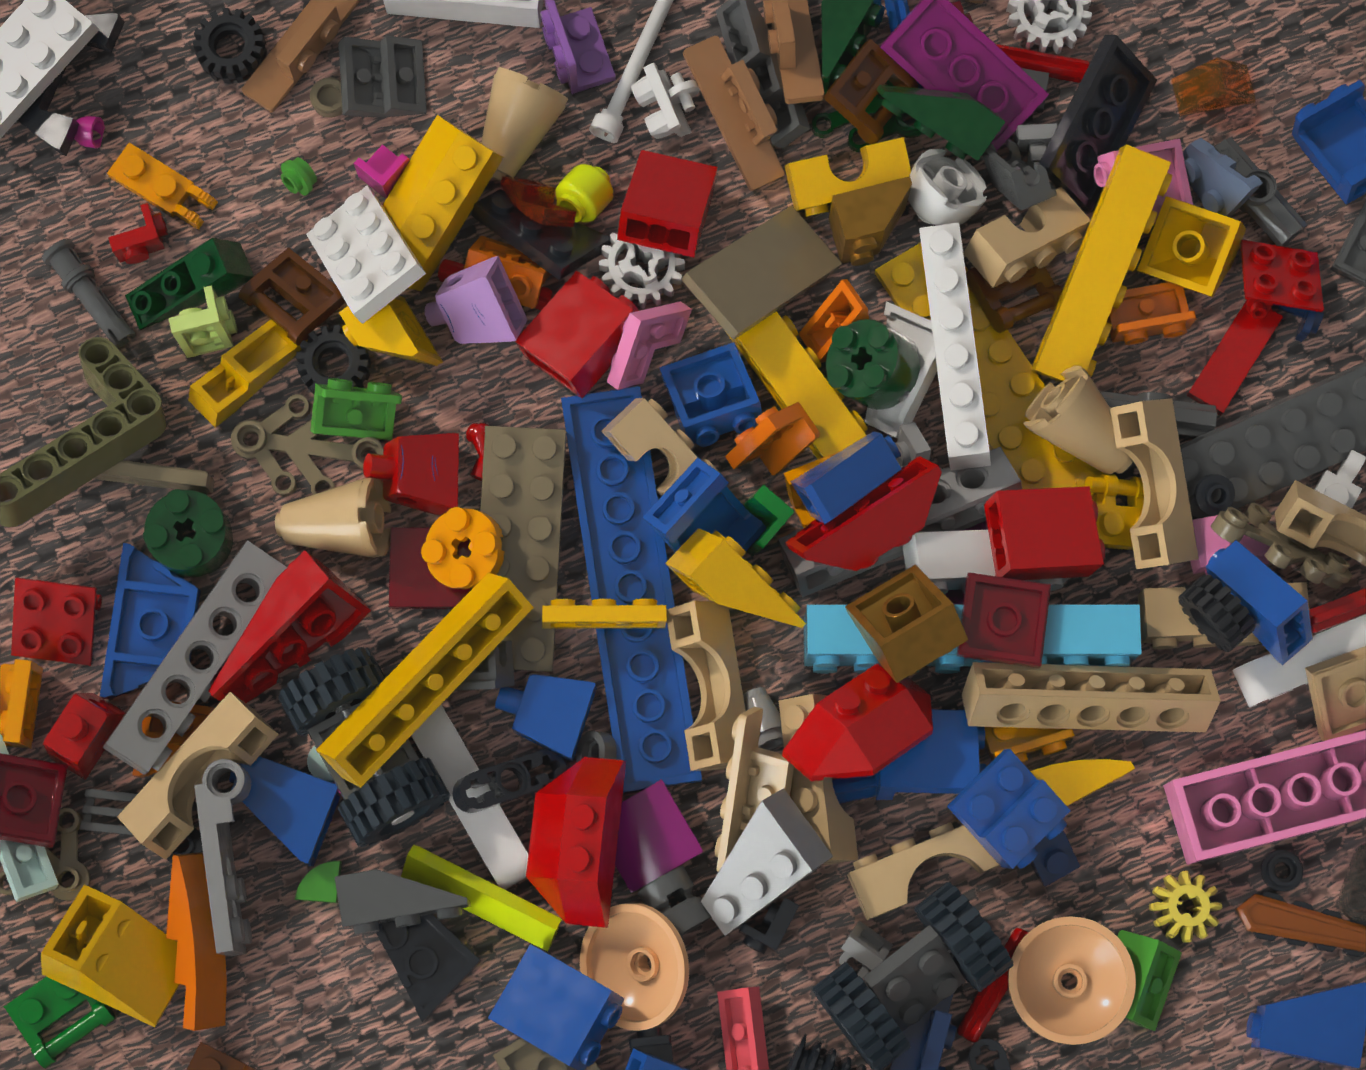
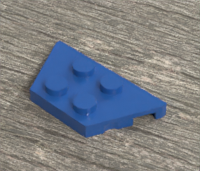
M123 543L100 691V697L109 700L145 687L198 611L201 594L199 588L174 574L162 564L154 561L128 543ZM191 651L190 654H189V661H190V662H191L192 651Z

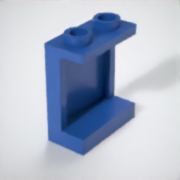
M1361 80L1349 86L1343 84L1332 91L1327 99L1316 105L1310 103L1303 107L1295 116L1292 136L1302 151L1346 205L1366 194V100L1363 97L1365 85Z
M698 457L642 517L674 552L698 528L711 534L716 530L725 538L730 536L745 551L766 530L764 523L753 516L726 486L729 482L724 476Z
M931 709L933 721L932 735L875 774L876 800H893L895 792L959 794L986 768V764H979V749H984L985 727L968 726L965 710Z
M530 944L488 1019L576 1070H585L587 1066H591L598 1058L601 1051L600 1042L608 1028L611 1029L618 1022L622 1014L621 1005L624 998Z

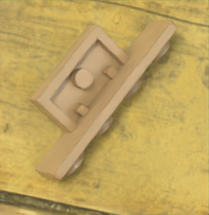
M753 707L741 713L736 718L732 727V739L735 740L734 751L726 768V778L729 780L728 792L720 809V816L724 819L722 834L718 837L715 845V856L718 858L717 872L721 869L761 801L783 788L790 796L794 766L781 753L758 747L763 709L759 707Z

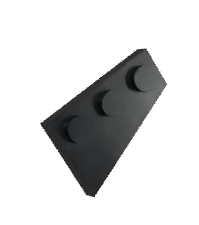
M501 189L474 203L472 216L558 280L601 255L603 245H611L610 236L578 222H572L564 216Z
M433 914L420 916V924L396 928L395 921L380 923V931L376 932L422 1023L431 1016L481 962Z

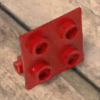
M1241 240L1245 299L1248 300L1246 310L1253 318H1264L1273 304L1316 312L1324 311L1318 252Z
M16 577L11 656L91 666L95 610L99 611L102 605V595L96 594L97 588Z

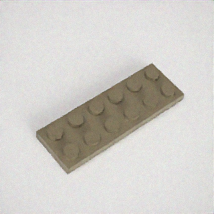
M485 426L480 511L492 517L502 530L503 538L500 537L502 541L501 550L505 551L503 564L497 575L509 578L534 607L502 640L512 641L514 670L553 672L556 629H542V605H551V600L557 599L567 434L566 430Z

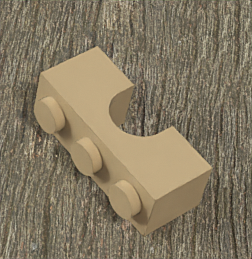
M1062 187L1056 189V196L1028 209L1020 223V226L1025 231L1017 228L1006 215L976 229L963 254L992 288L1006 281L1013 283L1019 280L1029 269L1035 266L1042 268L1049 264L1056 255L1064 251L1066 254H1069L1081 245L1084 238L1083 234L1091 220Z
M635 398L601 432L627 461H637L653 448H657L665 454L669 463L668 475L656 488L657 494L662 497L697 459V456L691 450L694 444L680 429L674 431L664 419L668 415L655 400L650 399L647 401L645 398ZM705 458L702 460L708 465H710L712 468L717 470L716 467L710 461H708Z

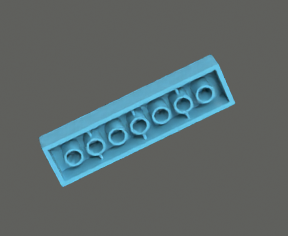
M807 605L803 618L806 623L804 626V666H813L814 673H836L837 666H854L855 673H863L876 663L880 664L845 608L846 605ZM954 605L961 621L963 605ZM1049 605L1042 664L1126 667L1130 666L1142 654L1140 605ZM956 647L948 654L939 657L926 666H935L936 673L948 674L958 673L961 666H972L973 662H999L956 656L958 647Z

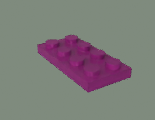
M921 0L880 45L881 49L925 89L968 93L997 113L1005 123L991 142L996 151L1016 131L1017 126L1021 125L1049 95L949 0Z

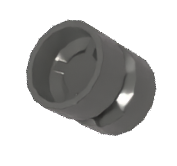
M680 866L663 875L637 893L643 904L653 907L665 915L673 923L680 936L712 918L701 903L702 897L693 896L692 890L695 885L684 866ZM674 895L679 904L671 908L668 898Z

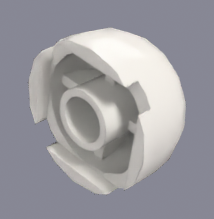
M929 149L918 158L909 175L912 186L908 201L917 216L925 223L937 226L959 222V225H961L977 213L984 204L987 196L983 197V192L987 187L979 172L969 162L959 157L955 161L944 157L947 151L943 149Z

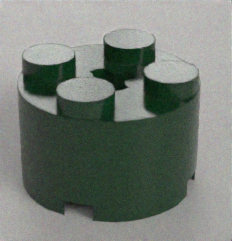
M859 320L847 326H840L833 333L832 343L826 358L827 380L838 392L868 408L876 410L888 409L900 402L898 399L906 391L911 392L915 386L920 371L919 356L915 348L912 347L903 335L876 320Z
M172 490L155 503L145 521L143 539L150 553L160 564L180 577L195 578L216 571L225 563L232 550L233 533L226 514L214 500L203 493L193 490ZM185 530H194L196 532L193 539L190 537L183 538L182 534Z

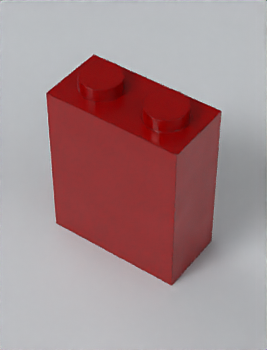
M641 150L621 208L617 240L695 257L712 201L718 167Z
M576 271L522 331L515 343L525 358L582 399L611 367V360L617 352L623 334V324L628 318L629 313L639 311V309L627 297L621 295L619 298H616L610 294L608 286L599 278L592 276L588 279Z
M1090 486L998 490L984 503L997 577L1017 580L1089 577L1104 565L1105 545L1098 535L1096 524L1098 506L1095 500H1092Z

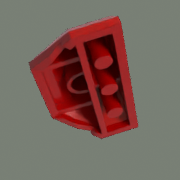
M919 456L911 460L899 472L833 520L824 524L815 519L785 543L789 550L805 560L856 572L860 569L871 567L879 560L881 555L894 547H900L908 543L912 539V535L924 528L942 473L939 465Z
M876 663L819 701L783 749L782 756L810 781L824 780V777L852 778L873 776L932 735L933 721L930 695L909 677L896 683L882 665Z
M584 757L535 793L526 877L566 924L608 928L626 770L625 760Z

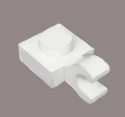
M1351 450L1347 459L1342 461L1336 474L1328 470L1323 472L1314 490L1353 508L1362 488L1353 484L1352 481L1360 471L1366 457Z

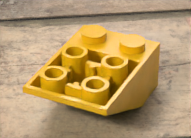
M698 528L665 563L693 592L716 604L800 628L806 625L796 614L801 609L799 605L786 593L782 592L779 594L774 588L769 586L773 579L757 564L752 566L742 557L746 554V551L730 536L725 538L716 530L711 534Z
M84 884L41 952L42 975L148 1025L156 1027L180 984L174 983L178 942L167 939L163 931L123 902Z

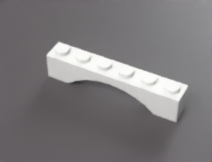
M958 222L919 228L950 470L991 466L960 225Z

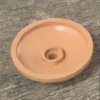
M624 903L610 907L608 928L588 927L581 945L580 972L624 998L621 1005L622 1014L616 1026L627 1030L640 1031L663 1024L679 1009L688 987L689 961L684 942L678 930L665 915L645 904ZM648 957L651 961V968L648 965Z
M1072 916L1048 920L1026 934L1012 955L1011 959L1014 966L1008 971V987L1012 1003L1026 1025L1048 1040L1069 1045L1085 1044L1099 1040L1120 1025L1132 1006L1136 989V977L1132 959L1122 941L1108 928L1093 920ZM1066 973L1074 975L1077 981L1075 988L1071 990L1064 988L1061 983V979Z

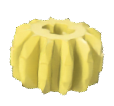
M1181 871L1179 873L1178 882L1172 875L1165 876L1163 880L1167 889L1157 886L1152 891L1156 897L1163 901L1149 904L1150 911H1162L1163 913L1162 917L1157 918L1153 922L1155 927L1169 923L1166 937L1173 939L1180 930L1183 943L1192 941L1193 932L1200 939L1207 937L1208 933L1205 925L1216 927L1219 923L1216 917L1209 914L1210 911L1222 909L1221 903H1210L1209 900L1210 896L1218 892L1217 888L1213 886L1202 890L1205 876L1198 875L1191 883L1188 871ZM1180 897L1184 901L1189 899L1193 901L1194 908L1190 909L1193 912L1192 916L1189 913L1180 914L1177 906L1182 904V902L1178 901Z

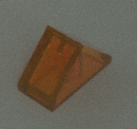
M1219 57L1171 79L1179 116L1256 102L1247 65Z

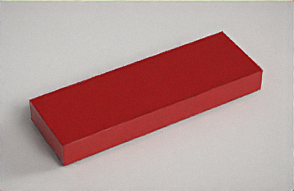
M1248 300L1241 307L1187 394L1188 397L1200 404L1216 406V412L1220 416L1224 413L1283 318L1282 315L1272 309L1269 310L1264 318H1253L1246 310Z

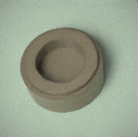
M327 77L320 79L313 85L310 91V101L314 110L319 115L332 118L343 113L341 81L339 79Z

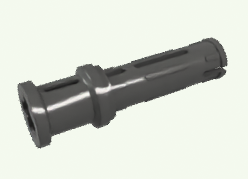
M66 238L56 242L42 255L43 262L47 266L53 267L62 279L61 286L64 290L74 293L97 325L106 334L109 341L117 349H120L130 342L127 337L131 339L136 337L135 332L124 321L94 280L93 268L89 264H84L73 250L75 245L71 239Z

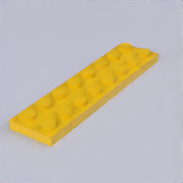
M920 242L875 269V275L896 306L931 320ZM968 285L990 450L998 447L1002 448L1021 480L1022 489L1084 487L1085 479L1088 476L1099 477L1104 473L1036 435L1024 426V422L1029 421L1025 417L1027 409L1045 385L1038 374L1032 371V365L1010 332L1006 330L998 333L993 329ZM1091 493L1092 500H1095L1097 503L1096 493Z

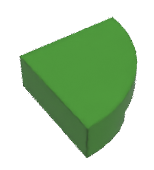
M330 861L310 870L300 882L295 900L338 903L335 877L341 875L342 862Z

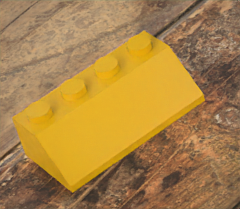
M439 115L432 122L383 203L386 212L426 272L424 276L409 287V289L422 291L472 211L474 203L478 201L504 158Z

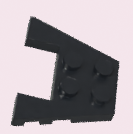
M116 13L84 15L99 29L86 46L112 52L124 26V19ZM65 67L17 121L38 138L49 144L58 153L67 156L77 133L79 123L74 118L47 111L66 70Z

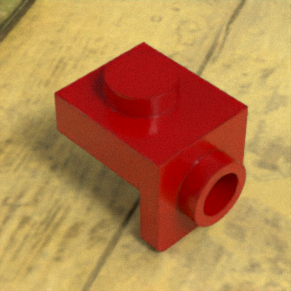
M149 203L140 205L146 226L108 237L112 252L120 263L124 261L127 264L141 263L149 258L150 253L165 249L162 237L168 235V230L161 212L155 214Z

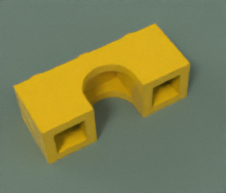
M904 137L860 148L863 169L860 176L851 182L842 181L832 173L827 155L786 164L785 171L794 209L796 211L805 210L806 217L829 212L828 204L832 202L833 195L908 177L911 173Z

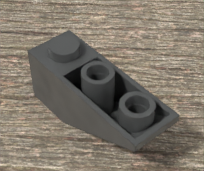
M378 869L335 877L342 927L345 929L354 928V935L380 931V923L395 921L396 928L417 925L421 923L420 916L437 913L438 920L463 916L462 908L471 907L470 900L466 897Z

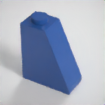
M873 431L792 480L791 484L810 516L826 524L899 472L902 468L896 459L901 457V453L889 435L884 438L881 433Z
M1235 540L1226 549H1219L1212 555L1206 565L1207 574L1212 575L1214 579L1220 580L1223 587L1227 586L1230 588L1231 594L1241 600L1240 604L1247 607L1250 612L1248 615L1253 617L1255 621L1253 624L1256 625L1252 633L1280 664L1284 665L1313 640L1308 600L1248 549Z
M260 756L251 766L237 763L249 773L251 778L250 793L242 802L301 862L314 867L341 795L337 792L336 784ZM231 772L229 782L234 783L231 790L234 789L237 783V777L234 772Z
M1366 983L1350 984L1257 1006V1012L1250 1013L1246 1028L1247 1037L1252 1038L1251 1048L1346 1068H1360L1366 1031Z

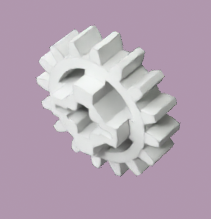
M1009 0L1006 11L1011 13V15H1009L1007 25L1009 27L1017 26L1013 37L1015 40L1025 37L1027 39L1025 46L1027 50L1033 47L1034 44L1039 45L1040 52L1045 53L1047 47H1053L1054 52L1060 54L1063 43L1072 49L1075 47L1077 37H1084L1087 30L1085 25L1089 24L1092 13L1086 11L1089 9L1091 0H1068L1072 8L1068 7L1067 0ZM1049 8L1054 10L1050 15L1045 13ZM1025 14L1031 16L1032 25L1028 22Z
M612 232L610 234V241L613 246H602V255L607 259L599 261V270L607 272L602 276V282L606 285L613 284L610 290L611 294L618 297L622 293L630 301H633V299L639 300L640 309H645L646 300L652 299L656 306L661 305L660 295L662 293L672 297L674 289L671 283L681 285L682 275L677 271L685 269V260L677 258L680 254L617 240L618 234ZM626 248L627 254L625 259L618 261L619 265H616L619 254ZM636 253L639 259H642L645 264L648 263V276L645 270L636 265ZM669 264L666 275L658 282V271ZM633 282L641 285L643 288H636L627 283Z

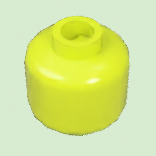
M587 164L576 165L555 189L558 210L565 218L572 222L588 223L594 221L613 199V187L609 175L602 168Z

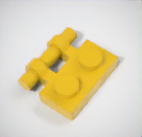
M1101 474L1099 477L1088 476L1085 479L1084 486H1090L1091 493H1096L1098 506L1096 524L1099 538L1103 540L1105 548L1133 550L1130 528L1138 521L1143 509L1144 488L1142 478L1135 476L1130 478V480L1118 479L1114 474ZM1116 495L1127 496L1128 506H1117Z

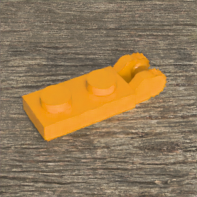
M130 142L107 172L109 178L172 217L175 215L196 229H200L204 221L197 213L182 206L187 197H192L203 207L211 210L218 204L214 197L198 186H195L191 180Z

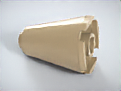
M498 67L496 74H494L481 143L504 157L492 176L493 179L501 182L504 181L506 176L510 178L515 177L564 111L568 98L558 91L542 83L539 85L528 80V77L502 67Z
M1075 365L1060 373L1065 378L1064 381L1056 387L1049 382L1032 401L1025 413V417L1029 421L1024 422V426L1031 432L1104 474L1110 475L1114 472L1117 474L1124 472L1132 464L1133 460L1126 453L1116 448L1108 403L1082 366Z
M363 478L284 504L280 513L276 514L275 529L278 536L282 537L286 544L376 558L385 556L390 547L391 528L384 530L383 528L384 512L391 513L390 502L383 498L382 480Z

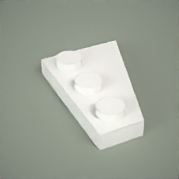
M886 301L884 315L887 317L886 326L903 335L912 347L915 348L919 356L920 371L917 382L911 392L906 391L898 399L900 402L894 407L882 410L867 407L865 423L898 439L900 425L913 421L937 372L931 320Z

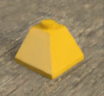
M1166 196L1137 271L1213 297L1232 267L1246 227L1239 220Z
M400 295L363 324L353 315L348 306L339 312L345 322V325L342 326L343 332L354 346L359 345L374 352L432 366H438L443 363L405 298Z

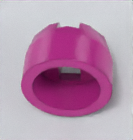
M83 116L76 121L79 123L74 139L84 147L99 148L105 129L102 118ZM93 130L101 135L99 139L93 140Z

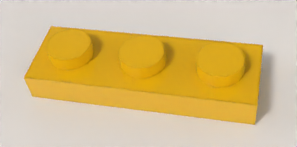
M554 599L551 600V605H542V629L665 628L667 622L666 605H657L656 599L633 600V605H616V600L594 599L592 600V605H575V600Z

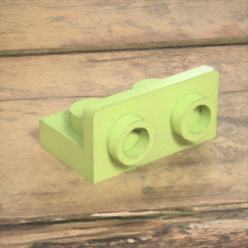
M212 285L204 287L207 309L188 308L181 311L179 316L168 318L171 332L187 358L234 347L231 334L237 333V326L233 312L228 309L225 297H218Z

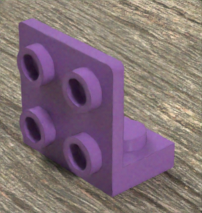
M545 0L546 10L540 11L544 26L542 30L548 49L553 50L556 60L554 65L560 83L568 82L570 91L573 94L615 81V73L592 8L589 7L559 16L555 1Z

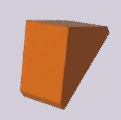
M842 279L798 334L805 345L814 351L820 362L824 363L826 362L827 353L832 343V335L835 330L840 326H847L859 320L869 319L868 308L848 279Z

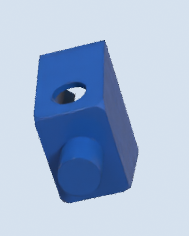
M530 674L524 691L511 687L500 688L495 708L516 715L512 727L515 734L544 749H551L560 754L563 759L573 762L577 745L582 736L597 690L596 683Z

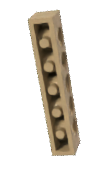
M973 662L962 692L968 726L1207 732L1221 701L1211 669L1053 664H1042L1040 668L1006 663Z

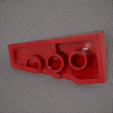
M304 550L275 579L208 692L220 702L229 692H232L245 703L249 702L275 685L278 680V674L296 663L300 668L311 661L308 654L319 648L326 641L332 647L344 639L371 612L370 608L327 566Z

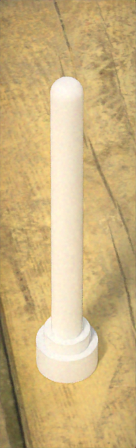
M674 0L656 1L607 109H602L601 113H597L590 125L589 131L594 136L611 143L618 142L624 128L621 114L632 92L631 85L636 83Z

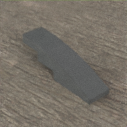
M727 0L716 9V14L731 64L744 60L747 68H751L757 75L760 83V90L758 91L764 103L769 104L773 108L777 117L776 128L778 131L771 137L772 145L784 149L810 129L802 103H785L777 53L770 54L769 28L765 24V20L754 1Z

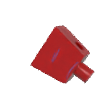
M459 433L396 437L385 444L383 455L371 453L366 455L363 464L364 476L366 478L383 479V498L386 501L434 515H443L449 509L458 507Z
M75 693L44 739L43 746L51 760L58 764L68 765V770L86 780L105 751L102 747L126 712L95 693Z

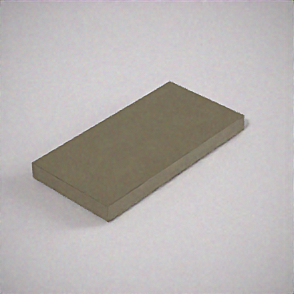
M791 205L686 272L681 280L734 340L840 268L842 263Z

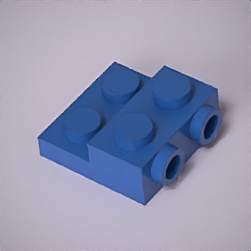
M735 342L659 367L680 428L693 444L697 443V445L702 447L710 446L719 439L721 434L733 430L741 434L751 427H756L755 419L762 414L761 404Z
M1004 749L947 805L1002 868L1013 869L1016 865L1021 869L1030 864L1038 855V851L1034 847L1044 837L1050 840L1060 834L1067 825L1063 818L1070 812V809L1044 780H1037L1011 749Z

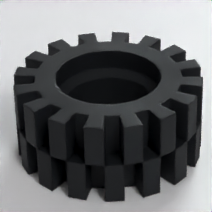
M222 8V16H218L215 10L210 13L211 21L208 22L205 18L200 21L202 30L195 29L194 36L196 40H193V48L197 59L206 74L210 73L212 79L216 81L222 78L224 83L231 84V79H236L238 83L244 82L243 76L248 74L251 77L255 72L254 69L262 63V58L267 56L265 47L267 44L258 22L256 23L249 13L245 17L240 9H236L235 14H232L229 8ZM234 34L243 38L245 47L240 55L225 59L216 53L217 43L222 37Z
M327 325L320 327L322 332L316 334L313 330L308 334L310 337L308 342L302 340L300 344L302 351L297 352L296 359L298 365L296 366L302 381L311 393H315V384L327 385L328 378L352 381V387L364 388L363 382L365 380L368 381L370 376L371 360L366 348L359 345L354 346L344 334L341 325H334L332 330H329ZM331 350H340L349 357L348 369L338 377L325 376L319 369L321 357Z
M1203 574L1178 597L1180 599L1178 600L1179 605L1183 607L1182 611L1184 614L1190 617L1188 620L1192 625L1195 624L1199 628L1198 631L1202 635L1205 634L1210 643H1215L1217 648L1220 650L1224 649L1225 652H1231L1256 628V625L1253 624L1255 622L1253 617L1248 615L1250 612L1247 607L1240 604L1241 600L1231 594V589L1227 586L1223 587L1221 581L1217 578L1214 579L1212 575Z

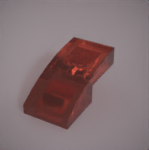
M502 176L501 186L512 203L527 217L542 225L574 227L576 211L553 203L556 187L534 179Z

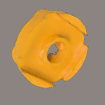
M460 507L451 508L431 526L426 542L421 549L422 558L427 562L431 574L445 586L455 589L473 588L487 573L497 575L505 553V551L501 550L502 541L500 537L503 538L502 530L497 522L484 512ZM469 538L471 542L468 548L472 551L469 557L463 555L459 557L457 553L459 543L461 541L465 542Z

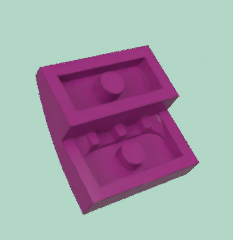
M662 779L622 802L615 866L631 893L703 852Z

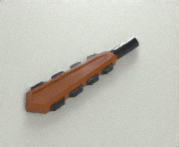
M1267 891L1261 895L1253 894L1235 909L1246 931L1253 932L1256 939L1274 941L1277 937L1285 939L1287 944L1304 947L1309 942L1314 943L1317 950L1333 952L1336 948H1342L1346 955L1361 957L1366 953V920L1352 917L1348 921L1343 920L1339 912L1329 909L1316 912L1311 904L1297 900L1289 904L1284 902L1282 896Z

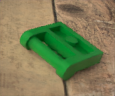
M48 977L43 978L4 1006L30 1046L35 1059L44 1069L57 1061L55 1058L57 1055L101 1024L107 1026L116 1019L108 1005ZM84 1002H89L92 1008L91 1012L47 1043L44 1041L40 1033Z

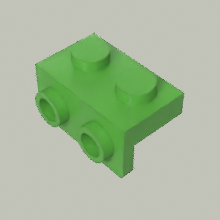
M328 378L327 385L315 384L310 431L313 434L392 440L396 404H401L402 395L392 391V385L387 383L368 382L367 388L352 387V381Z

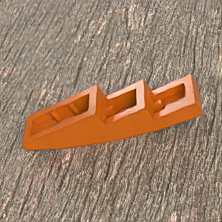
M203 852L173 855L166 938L178 941L174 983L186 986L183 1028L197 1031L225 1026L227 992L226 956L216 953Z

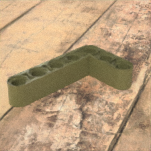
M93 337L86 340L79 348V359L85 380L108 407L0 473L1 526L16 527L23 524L164 433L166 418L159 394L108 339Z

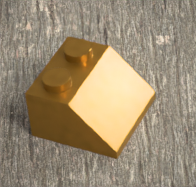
M910 176L833 195L828 221L841 263L851 261L852 266L864 265L873 261L874 255L880 253L906 209L912 186Z
M916 564L845 606L874 656L896 683L915 674L919 669L948 654L968 640L953 603Z

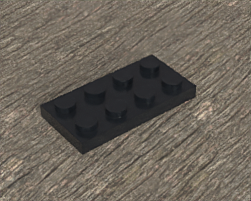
M1104 35L1039 162L1046 169L1049 180L1057 188L1062 187L1084 211H1092L1103 187L1097 185L1094 179V167L1098 164L1097 156L1117 151L1125 145L1157 82L1153 74L1117 35Z

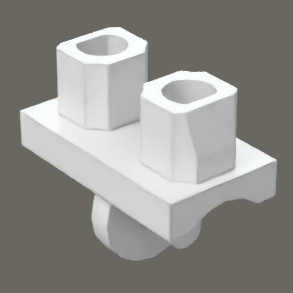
M654 62L643 67L646 76L631 85V90L638 104L642 107L656 100L661 110L645 118V123L651 136L660 139L673 133L680 137L692 133L680 103L685 112L695 109L692 98L700 91L697 82L694 80L684 81L682 74L678 72L670 77L674 85L672 87L666 71L658 70Z

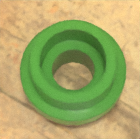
M299 157L293 161L286 160L281 164V180L285 187L294 194L300 192L302 195H308L313 189L312 185L317 182V177L310 165Z

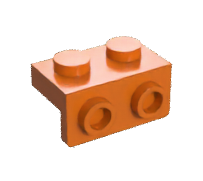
M1166 282L1127 289L1118 309L1112 307L1107 322L1112 324L1110 330L1112 343L1124 341L1125 345H1136L1149 339L1148 336L1163 334L1164 338L1182 336L1188 332L1187 329H1190L1197 318L1195 311H1189L1184 287Z
M799 402L780 411L776 407H772L755 419L758 424L755 428L751 427L734 439L737 445L725 457L733 469L760 457L772 475H776L819 438L820 432Z

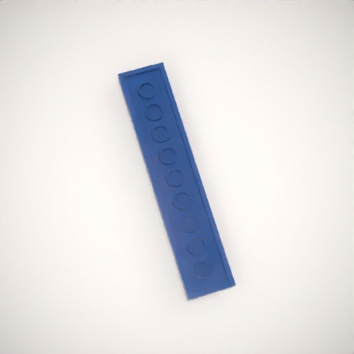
M640 386L586 394L582 399L579 396L561 398L591 600L614 599L616 600V605H633V600L656 599L657 605H666V609L675 607L669 567L665 564L668 561L665 541L642 518L658 501L650 450L637 461H627L601 432L635 398H642ZM667 622L665 628H596L611 732L617 748L616 760L626 761L623 794L642 791L661 779L666 787L702 782L701 771L690 770L684 730L693 724L683 657L671 649Z

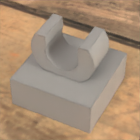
M1057 123L1017 126L1014 142L1017 144L1019 152H1027V164L1034 169L1035 162H1040L1057 129Z
M858 921L841 947L844 952L840 956L839 964L846 963L851 957L862 963V967L857 975L863 978L870 970L872 971L885 960L893 944L861 921Z

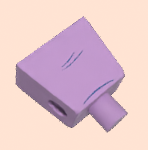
M499 256L492 257L448 276L435 295L436 302L427 303L425 306V316L431 326L447 324L454 340L460 344L516 341L528 320Z

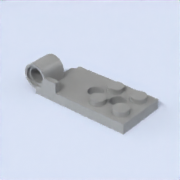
M220 759L212 762L206 768L202 784L194 785L216 953L232 957L247 954L246 944L252 943L249 919H242L240 903L247 900L244 879L242 877L237 878L229 825L230 822H235L232 805L242 802L249 795L251 778L249 773L236 762L229 759ZM226 772H234L237 777L236 786L230 792L220 793L218 789L220 776Z

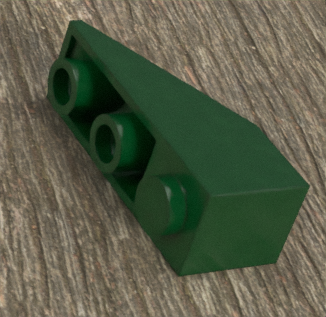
M822 0V77L824 95L863 44L867 42V35L872 27L876 29L880 25L885 11V7L881 5V0Z
M879 85L876 89L884 98L881 105L898 117H901L903 112H906L916 119L913 126L932 139L936 133L948 141L944 147L962 160L969 155L978 161L1005 123L997 113L968 93Z
M211 238L126 294L125 297L139 330H142L176 316L185 309L195 308L207 303L204 287L212 285L217 296L221 297L248 282L254 277V274L240 242Z

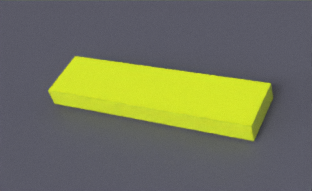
M413 845L407 854L401 877L468 898L471 907L462 909L548 952L562 921L560 917L418 845Z

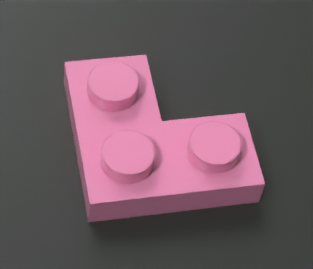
M680 301L629 313L628 318L623 324V334L617 352L611 360L612 367L607 383L617 390L643 384L655 349L681 342L692 309Z

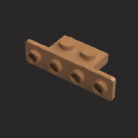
M310 0L242 87L243 94L270 113L274 112L302 75L310 70L316 57L327 43L335 38L341 25L361 0Z
M763 0L765 24L772 23L773 29L768 30L770 54L777 53L785 103L796 104L823 100L824 88L808 1Z
M712 36L686 48L683 51V56L748 189L755 191L782 178L785 172L769 141L778 131L776 128L777 117L773 108L769 104L764 103L758 91L760 90V83L755 72L751 68H747L744 60L731 64L718 36Z

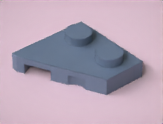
M1202 138L1190 143L1183 151L1189 184L1201 199L1206 210L1232 217L1263 183L1255 175L1245 178L1235 171L1237 162L1227 155L1220 154L1214 146Z

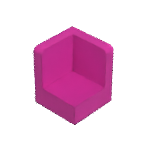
M382 144L367 162L358 157L353 164L358 177L386 199L410 160L403 153L399 157Z

